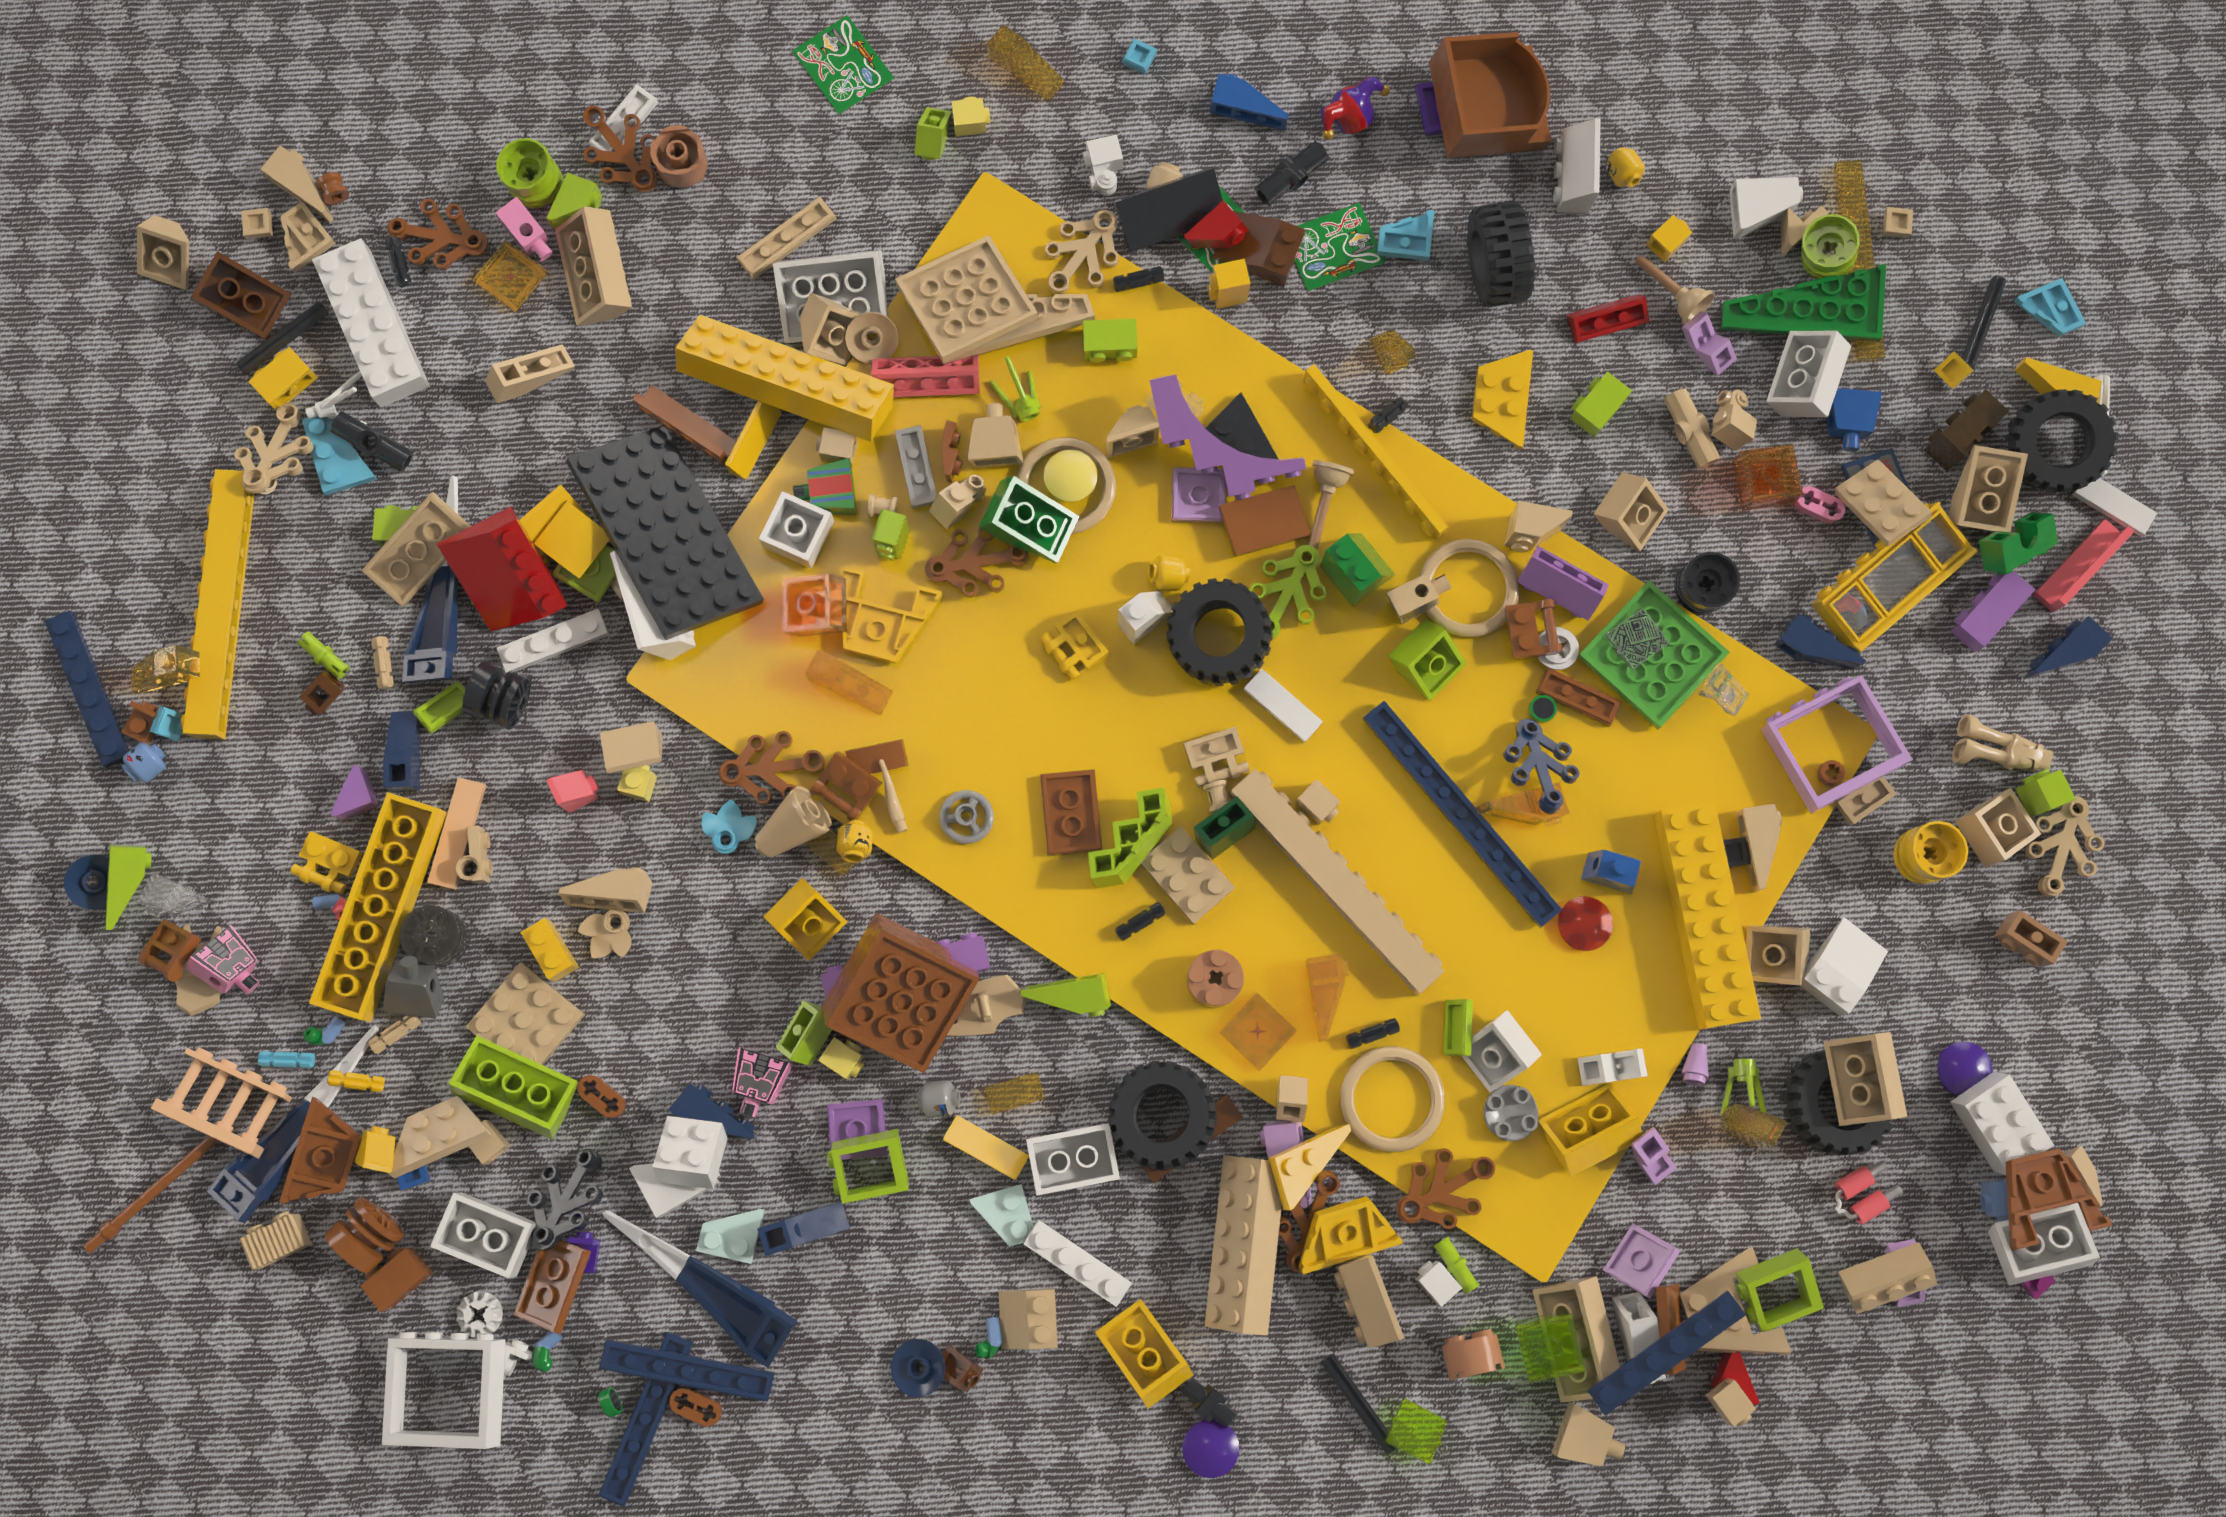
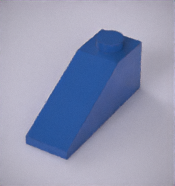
M1218 74L1210 113L1285 131L1288 120L1286 112L1244 79H1240L1234 74Z

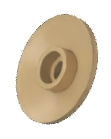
M866 312L856 316L849 323L845 335L849 352L859 361L872 364L875 358H890L896 351L899 340L895 324L887 316L877 312ZM870 331H874L877 337L869 338L867 334Z

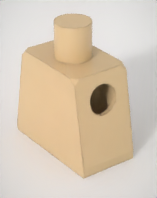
M988 404L987 417L976 418L973 421L968 461L974 468L1023 464L1016 423L1011 416H1003V405Z
M1569 1402L1552 1454L1562 1459L1602 1466L1606 1455L1621 1460L1625 1451V1444L1612 1439L1615 1427L1582 1407Z

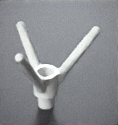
M359 371L323 401L316 402L315 406L306 408L308 418L319 416L320 418L328 417V419H334L338 415L334 404L357 391L355 387L347 389L362 376L361 372Z

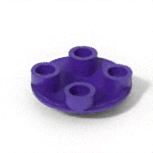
M1956 1042L1943 1049L1939 1054L1938 1075L1942 1086L1946 1091L1955 1095H1961L1993 1073L1990 1057L1980 1046L1974 1043Z
M1204 1419L1194 1424L1186 1433L1183 1440L1182 1453L1186 1464L1195 1474L1204 1478H1217L1225 1475L1234 1467L1239 1455V1443L1234 1431L1229 1426L1225 1429L1214 1419L1210 1422Z

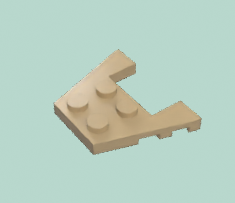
M1753 1247L1746 1249L1680 1293V1300L1687 1318L1726 1290L1730 1292L1744 1311L1734 1281L1738 1280L1736 1272L1759 1264ZM1746 1316L1698 1349V1351L1736 1353L1737 1351L1764 1355L1765 1353H1774L1782 1356L1791 1355V1350L1782 1327L1752 1334Z

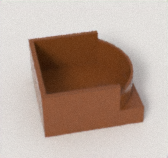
M1518 32L1444 37L1431 57L1429 68L1447 158L1545 150L1552 140L1546 116L1550 102L1548 78L1542 64L1534 55L1532 45L1526 46L1519 41Z
M875 913L821 1006L825 1025L913 1069L925 1073L980 977L976 970L953 960L948 948Z

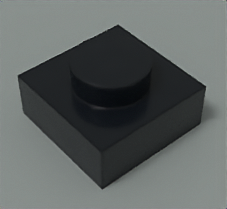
M1745 837L1723 840L1729 868L1751 864Z

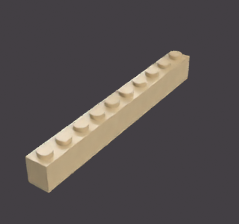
M1254 769L1231 790L1230 796L1232 798L1238 796L1253 813L1255 823L1415 995L1421 994L1445 972L1441 968L1443 965L1441 960L1434 953L1428 954L1422 948L1423 941L1414 932L1411 934L1407 932L1403 927L1405 923L1401 917L1395 912L1390 913L1384 907L1386 904L1384 899L1377 892L1371 893L1365 887L1367 882L1358 872L1352 873L1346 866L1348 862L1338 851L1334 853L1327 846L1329 841L1319 831L1315 833L1308 826L1310 824L1309 819L1302 812L1296 813L1291 808V800L1282 791L1276 792L1271 786L1273 782L1269 776L1263 771L1259 773Z

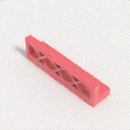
M978 354L945 364L942 363L939 356L875 358L872 361V377L894 384L893 397L980 394Z
M2106 519L2101 521L2032 595L2052 613L2062 608L2135 531L2128 526L2119 532Z

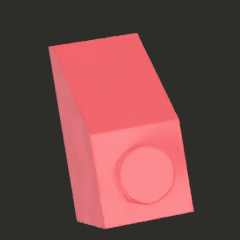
M583 770L546 780L557 805L569 813L599 799L596 793L599 790V786L594 776H588Z

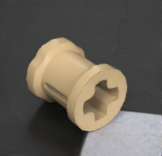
M871 493L868 501L867 516L869 518H872L874 515L879 516L881 509L897 513L898 497L893 496L892 499L876 497L875 494Z
M1226 780L1215 781L1203 786V791L1207 792L1211 806L1209 808L1210 813H1214L1229 802L1225 789L1227 785Z

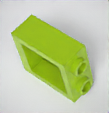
M898 1129L832 1142L831 1152H827L829 1168H835L837 1178L833 1179V1188L835 1195L841 1196L842 1204L909 1190V1179ZM888 1146L895 1180L848 1190L841 1155Z
M1798 1248L1736 1272L1739 1284H1736V1289L1740 1298L1745 1302L1746 1308L1744 1312L1750 1325L1754 1324L1760 1332L1769 1331L1824 1309L1810 1259ZM1793 1273L1800 1298L1763 1312L1756 1287Z

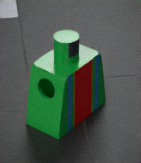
M849 459L809 469L807 471L808 484L793 486L794 497L803 501L810 500V504L835 515H857L852 466Z

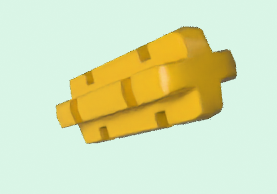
M331 1070L328 1073L327 1084L337 1087L343 1085L344 1088L367 1090L368 1088L370 1091L382 1092L385 1079L379 1076L371 1078L369 1075L350 1072L342 1074L341 1071Z

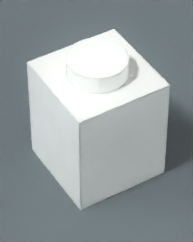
M1428 1261L1417 1271L1420 1275L1415 1280L1440 1307L1462 1289L1439 1261L1433 1263Z

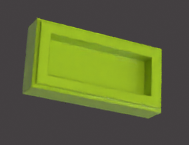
M456 681L418 707L413 713L426 730L432 734L463 713L462 705L466 689L459 681Z
M1445 1000L1444 1055L1471 1056L1473 1000Z

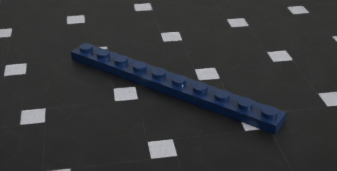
M1385 701L1363 717V721L1539 928L1543 927L1562 911L1556 901Z

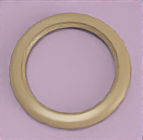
M1060 437L1037 445L1026 455L1023 464H1020L1016 478L1028 485L1031 472L1037 462L1055 451L1077 450L1089 456L1097 465L1103 481V492L1100 501L1092 512L1077 520L1071 534L1084 532L1094 527L1106 516L1112 507L1116 495L1115 474L1108 458L1097 447L1077 438Z
M1475 539L1454 540L1440 546L1428 557L1422 567L1420 576L1427 574L1430 581H1432L1440 563L1456 553L1476 552L1485 555L1495 562L1504 576L1506 596L1503 605L1493 617L1477 624H1461L1445 616L1437 606L1426 611V614L1435 624L1444 628L1448 633L1461 637L1484 636L1498 630L1507 622L1505 607L1507 605L1517 604L1519 599L1517 573L1511 561L1493 545ZM1422 591L1419 593V597H1425L1428 593Z
M1385 1046L1365 1053L1350 1066L1341 1086L1340 1106L1346 1124L1350 1125L1351 1132L1361 1142L1373 1149L1384 1152H1403L1423 1144L1435 1133L1445 1109V1092L1437 1071L1423 1056L1403 1047ZM1386 1060H1398L1415 1067L1424 1076L1431 1093V1107L1424 1124L1417 1131L1401 1138H1385L1368 1130L1359 1119L1354 1105V1091L1361 1075L1372 1065Z

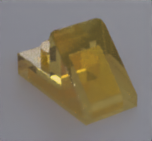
M1394 329L1369 339L1386 374H1391L1407 367L1409 360L1416 357L1414 347Z

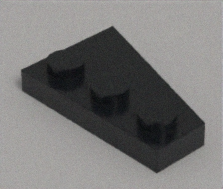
M1242 392L1205 428L1221 442L1240 452L1260 458L1278 459Z

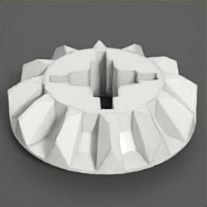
M1556 627L1558 643H1561V645L1566 644L1563 646L1562 656H1559V654L1538 657V660L1546 667L1559 671L1571 666L1575 662L1579 653V644L1576 637L1570 631ZM1545 631L1539 636L1540 646L1548 645Z
M482 1291L474 1292L463 1298V1301L458 1306L456 1321L459 1323L461 1331L469 1333L470 1337L477 1338V1334H492L501 1324L503 1317L502 1306L494 1295ZM488 1306L483 1314L485 1322L477 1320L471 1323L475 1315L473 1308L480 1310Z

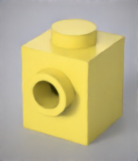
M966 97L963 100L952 101L956 137L986 133V124L991 122L989 107L984 108L983 98Z
M648 765L623 770L617 791L624 796L650 802L657 776L652 771H649L650 766Z
M835 1037L818 1060L847 1080L851 1076L856 1078L864 1066V1063L861 1062L864 1056L859 1054L861 1048L848 1039L844 1044Z

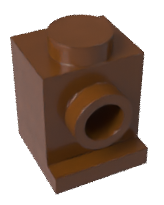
M325 670L299 697L303 700L302 705L313 714L317 712L321 715L347 687ZM319 689H323L327 692L326 698H322L319 696Z

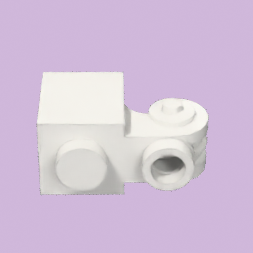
M1117 135L1086 141V151L1083 152L1085 167H1090L1092 175L1089 176L1092 192L1098 191L1104 196L1112 195L1117 189V176L1112 171L1123 169V156Z

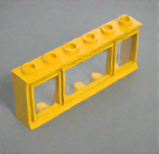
M1927 502L1923 503L1932 512L1930 519L1888 547L1881 540L1875 543V550L1861 555L1856 559L1855 563L1857 565L1841 572L1836 577L1837 582L1831 587L1828 585L1816 594L1818 598L1811 603L1812 607L1838 637V640L1846 647L1850 646L1858 650V652H1862L1978 552V550L1971 546L1942 509L1940 502L1929 505Z

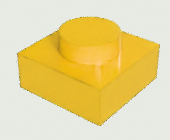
M1955 351L1934 369L1952 389H1955L1974 371Z

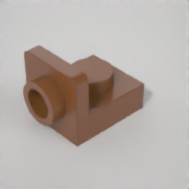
M144 700L141 704L131 701L129 706L133 707L134 710L121 732L149 745L155 736V733L149 731L158 707Z

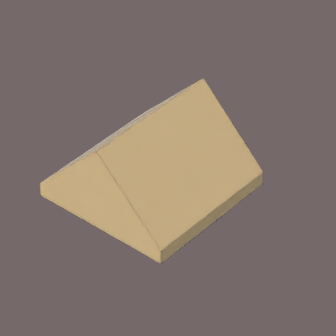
M654 721L600 733L607 774L662 761L663 737Z

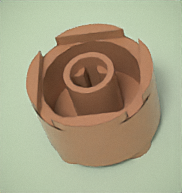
M681 125L669 126L660 131V135L651 143L650 154L658 175L668 186L682 188L701 182L707 170L708 159L700 137L689 128Z
M1210 950L1200 954L1192 962L1187 974V987L1193 999L1201 1005L1213 1008L1223 1007L1231 1003L1240 993L1244 983V974L1240 963L1233 955L1223 950ZM1212 972L1214 975L1219 973L1221 975L1219 980L1221 985L1218 986L1217 983L1210 984L1209 979L1211 975L1209 973Z
M1492 1329L1472 1333V1339L1465 1340L1464 1335L1444 1340L1445 1345L1441 1346L1449 1380L1457 1379L1456 1373H1458L1459 1378L1495 1371L1496 1367L1497 1370L1505 1368L1497 1334L1492 1333Z

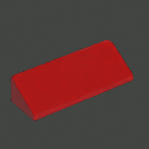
M1640 294L1566 314L1575 343L1650 322L1646 297Z

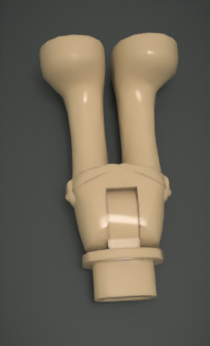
M1965 714L1960 719L1957 734L1963 737V739L1959 740L1954 746L1952 761L1954 763L1966 764L1973 758H1981L1999 763L2009 770L2015 768L2037 771V769L2046 770L2050 768L2053 752L2043 749L2042 744H2035L2016 733L2007 734L1983 725L1977 717L1970 714ZM1971 739H1981L2002 745L2003 747L2002 750H1999L1980 744Z

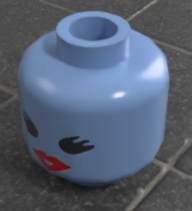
M141 742L123 756L125 764L122 765V768L136 783L138 781L148 783L165 770L166 765L163 758L166 755L156 744L150 746L145 742Z

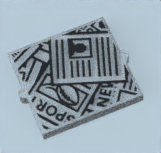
M1643 608L1605 635L1617 650L1616 654L1621 655L1631 670H1634L1670 644L1658 628L1659 624L1654 623Z

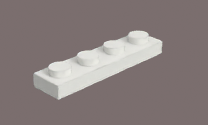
M595 609L497 648L505 672L507 673L511 670L516 672L609 635L601 611Z
M1039 1219L1023 1242L1028 1248L1116 1307L1132 1284V1282Z

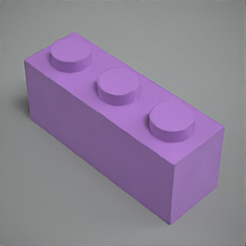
M1540 546L1536 547L1517 581L1525 589L1537 592L1546 597V599H1554L1555 605H1561L1574 616L1588 621L1608 588L1607 583Z
M2015 571L2006 575L1995 574L1987 582L1990 587L1986 592L1981 590L1971 600L1973 606L1969 611L1964 609L1954 619L1956 625L1950 632L1973 652L1984 648L2035 591Z

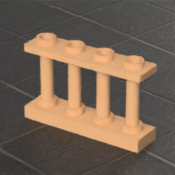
M198 1047L196 1051L186 1048L184 1053L194 1060L172 1098H168L166 1102L156 1098L151 1109L259 1159L264 1148L256 1144L259 1140L256 1137L278 1098L290 1103L292 1097L285 1093L287 1088L274 1081L270 1085L261 1082L262 1076L250 1070L243 1074L236 1070L238 1065L222 1058L219 1063L211 1059L212 1053ZM204 1064L219 1070L196 1110L193 1109L191 1114L182 1110L184 1107L182 1102ZM229 1075L243 1081L221 1121L218 1120L216 1125L208 1122L209 1116H207V1113ZM256 1087L267 1092L268 1094L247 1132H243L241 1136L232 1133L234 1129L232 1124L252 1089Z

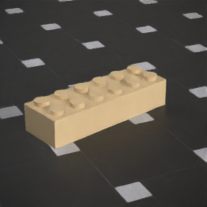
M1223 1155L1205 1327L1242 1334L1268 1335L1282 1203L1269 1160Z

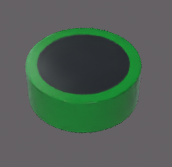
M1539 695L1530 702L1528 712L1534 721L1546 723L1556 715L1557 705L1551 697Z
M608 1387L600 1391L599 1402L605 1415L612 1418L621 1414V1401L614 1388Z

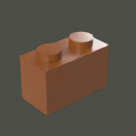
M413 1247L398 1248L387 1257L389 1262L382 1268L379 1266L375 1267L371 1273L365 1276L367 1280L360 1287L380 1312L390 1311L433 1274Z

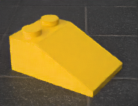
M1141 1299L1095 1332L1147 1409L1193 1376L1185 1359Z

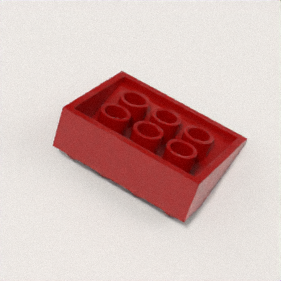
M512 506L437 543L441 553L490 631L543 619L567 607L562 590Z

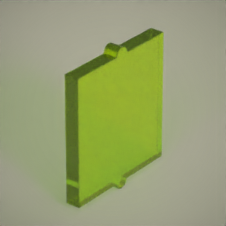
M1403 1398L1396 1416L1391 1419L1393 1424L1385 1442L1431 1465L1437 1447L1442 1444L1440 1439L1448 1421Z

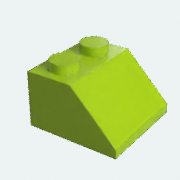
M1424 619L1388 655L1398 672L1429 701L1467 664L1447 631L1427 619Z

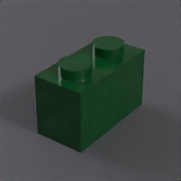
M1238 796L1193 827L1196 841L1212 860L1256 829L1253 813Z

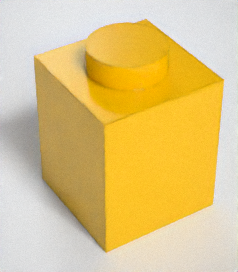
M1673 214L1652 234L1646 246L1665 263L1686 243L1692 231L1689 230V226L1685 221L1678 219Z

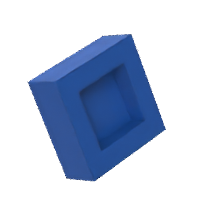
M426 1165L397 1177L401 1191L431 1181Z

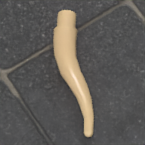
M880 759L879 765L884 780L887 810L898 834L908 830L905 816L883 759Z

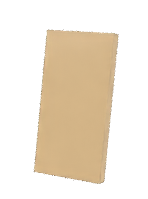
M432 492L361 571L400 606L404 607L445 563L446 559L438 548L437 543L471 526Z

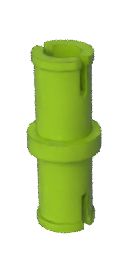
M310 631L301 636L304 640L299 639L297 641L299 646L314 657V662L317 665H323L336 679L343 678L346 675L343 671L348 672L350 670V667L333 653L334 650L330 646L323 645Z
M1449 1236L1433 1246L1447 1265V1271L1452 1273L1462 1287L1464 1295L1480 1285L1466 1266L1467 1260L1465 1257L1461 1258L1450 1241Z

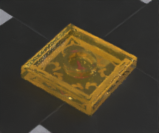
M505 240L472 280L476 285L516 313L548 272Z
M1256 993L1219 1034L1260 1071L1297 1030L1262 996Z

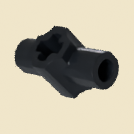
M1192 1377L1181 1390L1193 1402L1191 1407L1208 1422L1214 1419L1226 1429L1237 1415L1224 1404L1227 1399L1210 1384L1204 1387Z

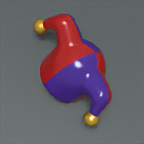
M1372 76L1365 78L1355 86L1344 87L1337 91L1331 103L1321 110V120L1324 128L1323 138L1331 140L1334 137V132L1331 129L1334 120L1343 134H1354L1367 128L1375 118V112L1370 101L1372 92L1376 90L1380 92L1381 96H1388L1390 87L1383 85L1376 77Z

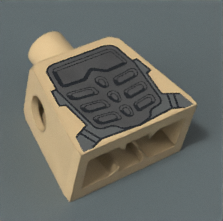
M1425 574L1387 592L1396 615L1403 625L1439 605L1438 595L1452 588L1445 574L1432 581ZM1422 591L1428 593L1425 597L1417 596Z

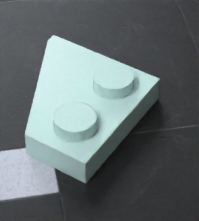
M1022 1184L970 1199L973 1207L1009 1247L1023 1243L1033 1228Z
M758 1209L703 1223L696 1251L752 1264L759 1238L757 1229L762 1226L765 1210Z

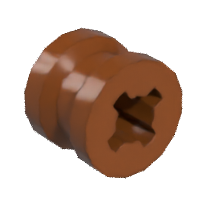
M338 172L324 174L316 181L318 189L323 191L322 198L328 205L341 203L349 197L348 189L342 185L343 178Z

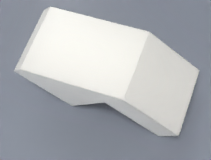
M1643 1048L1578 1058L1582 1086L1647 1076Z

